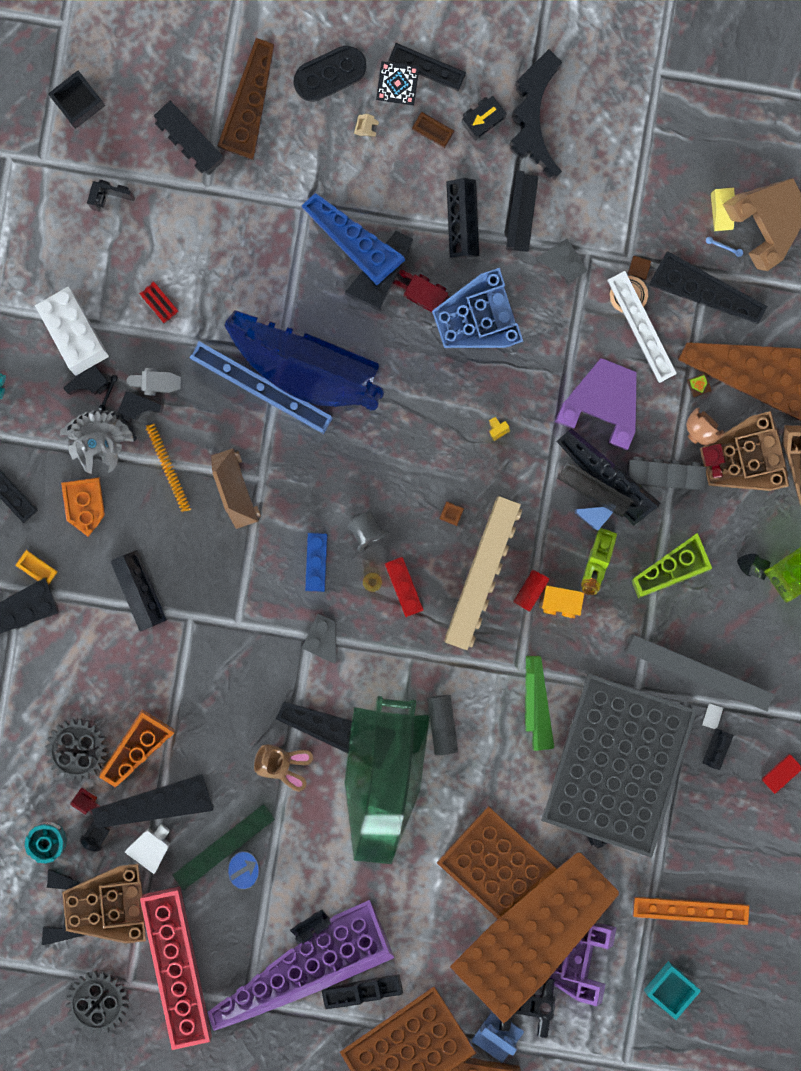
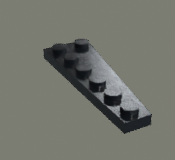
M668 251L665 253L648 284L653 288L755 324L760 322L768 307Z
M572 428L556 441L633 526L661 504L653 495L648 493Z
M286 701L283 702L276 717V720L377 768H380L396 733Z
M203 774L91 809L96 828L213 811Z

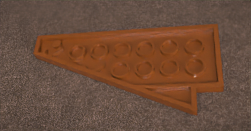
M688 342L685 344L678 361L801 421V349Z

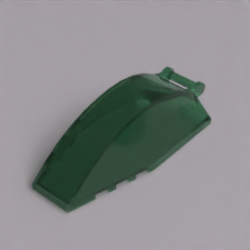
M377 696L375 710L354 707L344 785L354 861L392 864L421 788L429 715H415L416 700L401 701L383 699L382 696ZM382 706L409 709L408 714L381 711Z

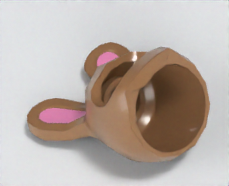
M262 745L255 757L254 770L259 776L280 779L292 790L300 792L305 789L306 780L302 776L289 771L290 764L309 765L313 761V754L308 750L286 752L273 745Z

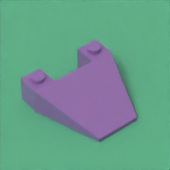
M600 358L562 403L555 422L573 429L576 426L580 413L584 412L614 424L615 426L608 444L628 450L636 427V372Z
M595 923L550 976L555 978L554 986L579 1002L593 1006L601 1004L606 984L587 979L594 946L604 949L613 947L617 927Z

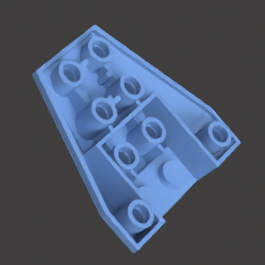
M500 268L480 274L432 311L444 348H506L523 342L518 323L515 322L504 289L505 283Z

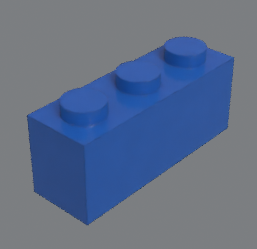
M308 533L305 591L325 592L328 534Z

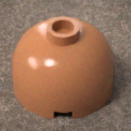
M696 408L686 422V428L690 433L688 438L693 443L699 442L702 445H710L717 442L724 435V431L721 430L719 432L717 430L719 425L706 412L699 413L700 408Z

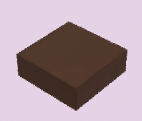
M633 255L627 275L646 280L652 261Z

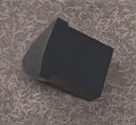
M754 553L746 554L737 560L744 574L765 580L771 562L760 558L758 554Z
M93 821L85 835H82L80 838V842L89 851H100L102 849L101 845L110 829L107 827L96 828Z

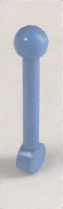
M712 237L706 238L707 244H714L735 253L737 257L743 255L742 249L736 250L713 240Z

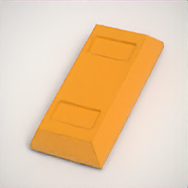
M28 550L23 553L15 565L37 581L47 578L48 585L58 572Z

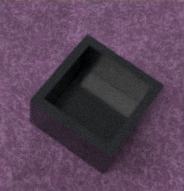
M79 70L48 93L75 129L105 107L103 101Z

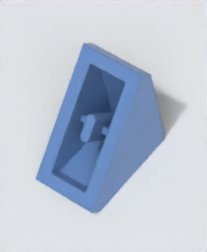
M615 506L575 509V514L594 530L598 531L615 511Z

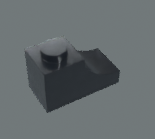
M94 365L80 373L63 389L69 395L81 390H88L94 395L97 393L100 395L108 389L107 385L110 382L98 367Z
M126 391L118 413L122 414V419L132 422L133 419L138 421L141 415L148 412L162 413L164 406Z

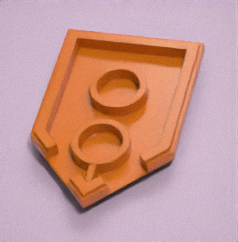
M100 477L61 483L66 521L88 537L105 516Z

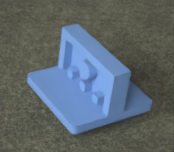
M491 1011L472 1038V1042L500 1062H504L509 1054L513 1056L516 1052V1043L524 1031L512 1022L510 1031L499 1030L500 1019Z

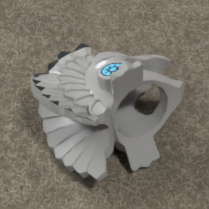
M92 410L91 412H85L83 415L72 419L71 422L67 423L60 430V435H67L70 439L75 440L73 445L68 446L69 454L72 459L78 457L85 472L92 474L93 456L98 454L102 457V463L108 466V473H110L117 465L118 453L122 449L120 442H134L137 439L133 434L134 428L131 425L127 426L125 420H119L120 415L115 414L114 411Z

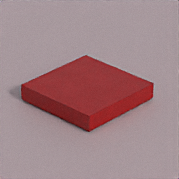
M532 569L513 602L530 612L547 585L549 578Z

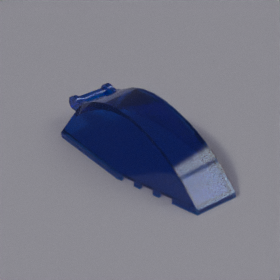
M234 310L225 321L224 326L250 365L269 382L289 395L320 406L362 405L372 411L377 409L378 401L384 395L382 387L372 384L379 368L377 362L313 335L304 333L302 337L293 334V329L287 327L286 331L274 328L275 323L269 321L268 325L257 322L258 317Z

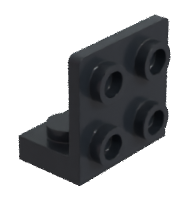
M99 179L98 182H92L87 204L92 210L100 212L101 207L104 208L106 203V196L104 194L134 201L135 197L128 187L123 185L114 187L110 185V182Z

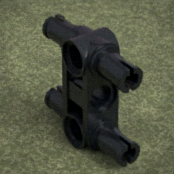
M549 977L543 984L542 994H533L514 1013L537 1017L539 1019L538 1037L548 1038L550 1021L554 1017V1010L556 1008V999L553 996L555 978ZM548 1003L551 1010L549 1012L543 1011L541 1004ZM512 1016L505 1023L500 1020L499 1030L510 1031Z

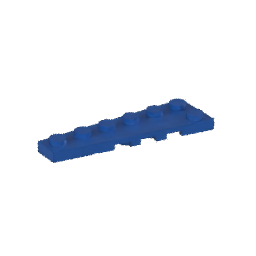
M316 193L301 205L303 210L376 285L405 261V258L389 245L384 244L375 235L370 234L361 225L352 221L347 215L338 211L336 207Z

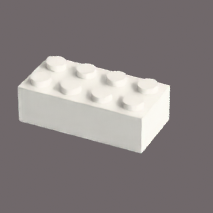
M69 286L35 305L64 361L75 376L109 357L80 302Z

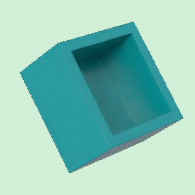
M669 961L644 989L646 995L675 1020L679 1018L701 992L700 988Z

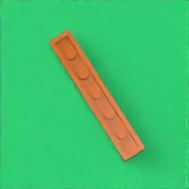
M634 897L632 916L748 925L749 905Z

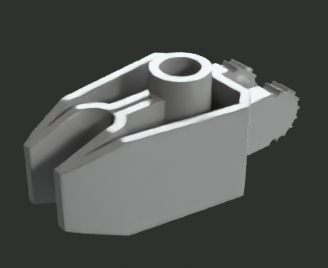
M145 368V371H142V375H130L126 379L127 386L141 388V392H144L145 396H156V393H171L180 390L181 377L170 372H157L156 368Z

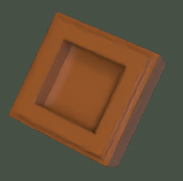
M446 501L439 519L457 526L464 508Z

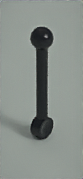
M116 375L111 376V383L98 410L105 411V405L114 383L118 381Z

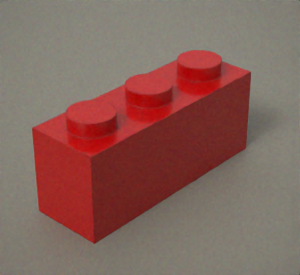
M403 557L386 562V569L405 617L424 611Z

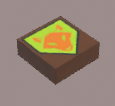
M706 373L687 379L693 398L712 391Z

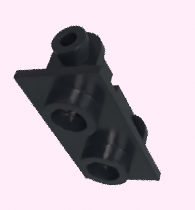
M716 728L702 764L720 770L734 735Z
M320 910L303 922L298 923L290 931L295 936L298 944H304L314 937L313 930L318 935L328 929L329 925H331L330 918L323 910Z

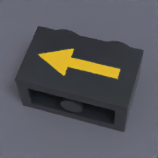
M491 96L489 99L488 97L483 98L478 103L479 106L473 110L471 108L463 114L464 118H462L461 123L475 141L506 118L507 113L494 96Z

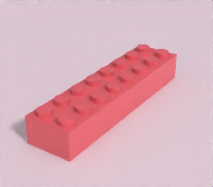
M181 887L143 894L140 902L171 1048L175 1050L208 1043L211 1040L212 1034Z

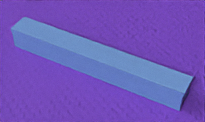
M200 341L190 356V359L322 434L325 433L333 419L331 415Z

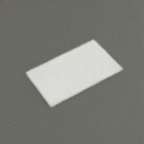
M709 703L702 725L716 729L723 708Z

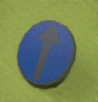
M247 851L236 853L228 864V876L232 885L237 889L247 890L257 884L261 873L260 862L257 857Z

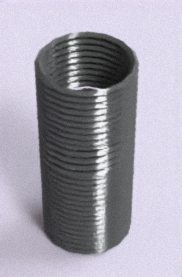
M438 695L427 698L434 755H449L458 752L451 695Z

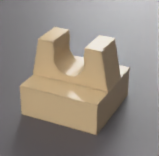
M370 114L358 115L354 134L375 137L376 132H373L371 128L372 125L377 126L379 121Z

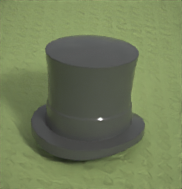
M371 511L359 515L347 525V528L357 539L359 544L357 550L359 553L365 551L389 534L388 530L382 531Z

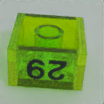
M801 547L764 571L785 603L801 594Z

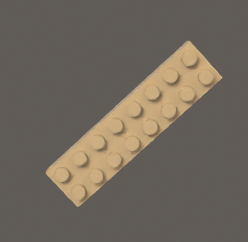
M500 496L496 497L445 636V643L464 650H468V647L472 648L476 638L473 633L475 628L479 629L482 618L480 614L482 610L486 611L489 600L486 598L488 593H492L496 582L493 579L495 574L499 575L502 568L500 560L502 556L505 557L509 546L506 544L508 538H512L516 528L513 527V524L521 516V504Z

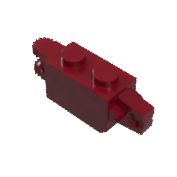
M401 269L399 274L411 281L409 286L399 280H394L393 282L395 286L405 291L403 297L430 312L450 298L444 286L438 283L436 286L429 282L430 279L422 274L419 276L415 274L413 276Z

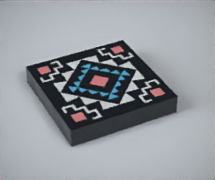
M381 61L376 100L414 106L420 67Z

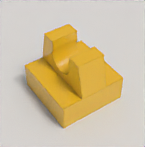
M496 417L489 420L493 428L489 431L493 441L510 432V427L506 421L500 424Z

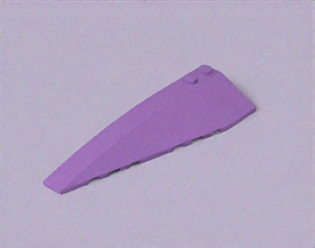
M368 900L333 916L330 919L331 925H329L328 929L318 935L315 932L313 938L287 951L266 967V970L260 975L254 976L252 981L244 987L241 986L237 989V992L231 997L225 998L208 1011L213 1030L215 1031L276 1009L393 959L394 955L371 901Z

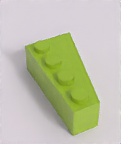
M698 533L632 579L631 582L638 599L712 569Z

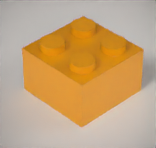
M546 585L541 593L539 607L543 609L544 613L556 615L557 611L562 612L564 617L575 618V615H581L584 592Z

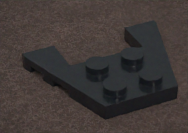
M53 869L48 870L46 888L67 890L80 884V882L73 880L69 876L57 873ZM64 916L63 928L43 927L41 945L85 935L66 931Z

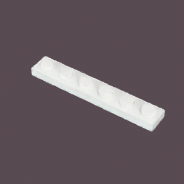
M623 271L608 279L607 281L658 382L660 383L676 375L677 373L626 272Z

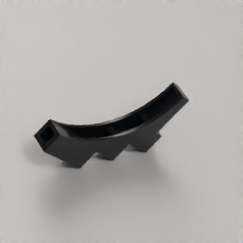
M548 49L515 83L518 94L527 98L513 111V121L519 127L523 126L524 128L510 141L509 145L511 146V152L518 157L520 155L524 158L529 154V159L535 165L539 164L543 168V173L548 178L552 177L556 180L562 171L555 164L545 146L540 127V106L544 91L553 75L561 67L562 61Z

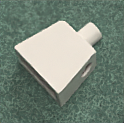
M163 824L158 827L156 832L148 828L127 848L125 853L154 874L170 845L165 839L170 832L169 828Z

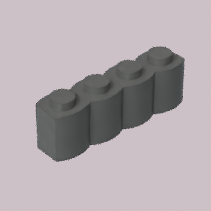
M633 457V460H628L627 475L639 485L704 490L706 467H702V463L690 462V465H683V461L671 460V464L664 463V459H652V462H647L644 457Z

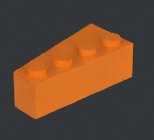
M142 709L101 770L99 778L116 788L134 769L175 733V729Z

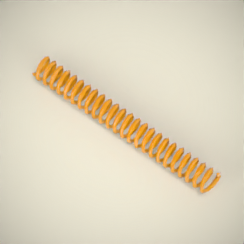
M155 423L146 425L147 434H150L149 438H151L150 441H153V448H157L155 449L156 455H160L158 456V459H161L159 462H163L161 466H164L162 469L165 470L164 473H167L165 476L168 477L167 480H170L168 483L171 484L170 487H173L171 490L174 491L173 494H176L175 498H177L176 501H179L178 505H180L179 508H182L181 512L191 510L192 508H188L189 504L185 505L189 502L185 501L187 498H182L186 494L180 495L184 492L183 490L179 491L183 487L176 488L181 485V483L176 484L180 480L173 481L178 476L173 477L177 473H172L175 469L170 470L174 467L169 466L172 462L166 463L170 461V459H166L169 455L163 456L167 454V452H163L166 448L160 449L164 445L158 446L163 441L157 442L161 438L155 439L160 436V434L154 435L158 433V430L151 432L157 429V427L151 428Z

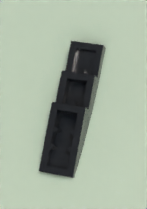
M400 974L339 985L323 989L321 992L325 1009L361 1005L363 1002L377 1001L384 997L399 996L403 994Z

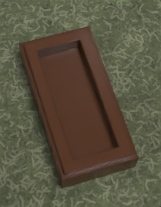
M423 112L420 113L412 127L413 131L443 148L447 146L454 133L453 129Z

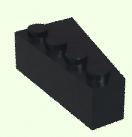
M395 231L385 244L406 258L413 244V239ZM402 264L378 285L362 271L345 291V295L380 311Z

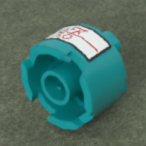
M54 822L39 823L29 831L25 838L26 853L36 860L37 863L46 864L53 862L63 853L67 844L65 831L62 826ZM44 839H47V841H49L50 844L48 846H46V843L43 844L42 841Z

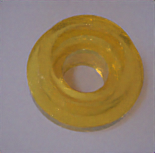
M369 573L364 577L363 586L366 590L375 592L381 588L382 579L377 573ZM372 578L376 580L374 586L369 584V580Z

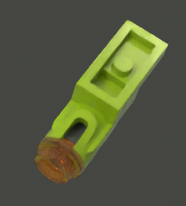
M603 528L597 531L581 582L582 591L585 594L596 595L600 590L606 569L611 560L617 533Z

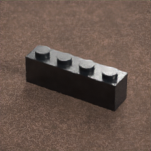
M171 100L154 115L156 120L154 124L162 132L165 130L169 134L168 139L175 146L179 144L182 147V154L188 160L192 158L196 162L194 166L201 174L205 172L207 175H210L225 160L223 155Z

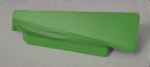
M526 656L525 730L532 731V749L534 751L553 749L554 740L542 659L540 656Z

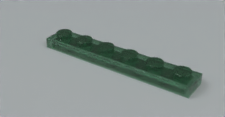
M263 803L173 873L172 876L182 889L185 890L274 821V816Z

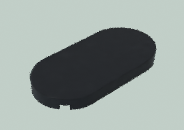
M345 45L304 63L297 69L294 75L293 83L296 93L306 101L315 102L359 82L366 71L365 57L359 49Z

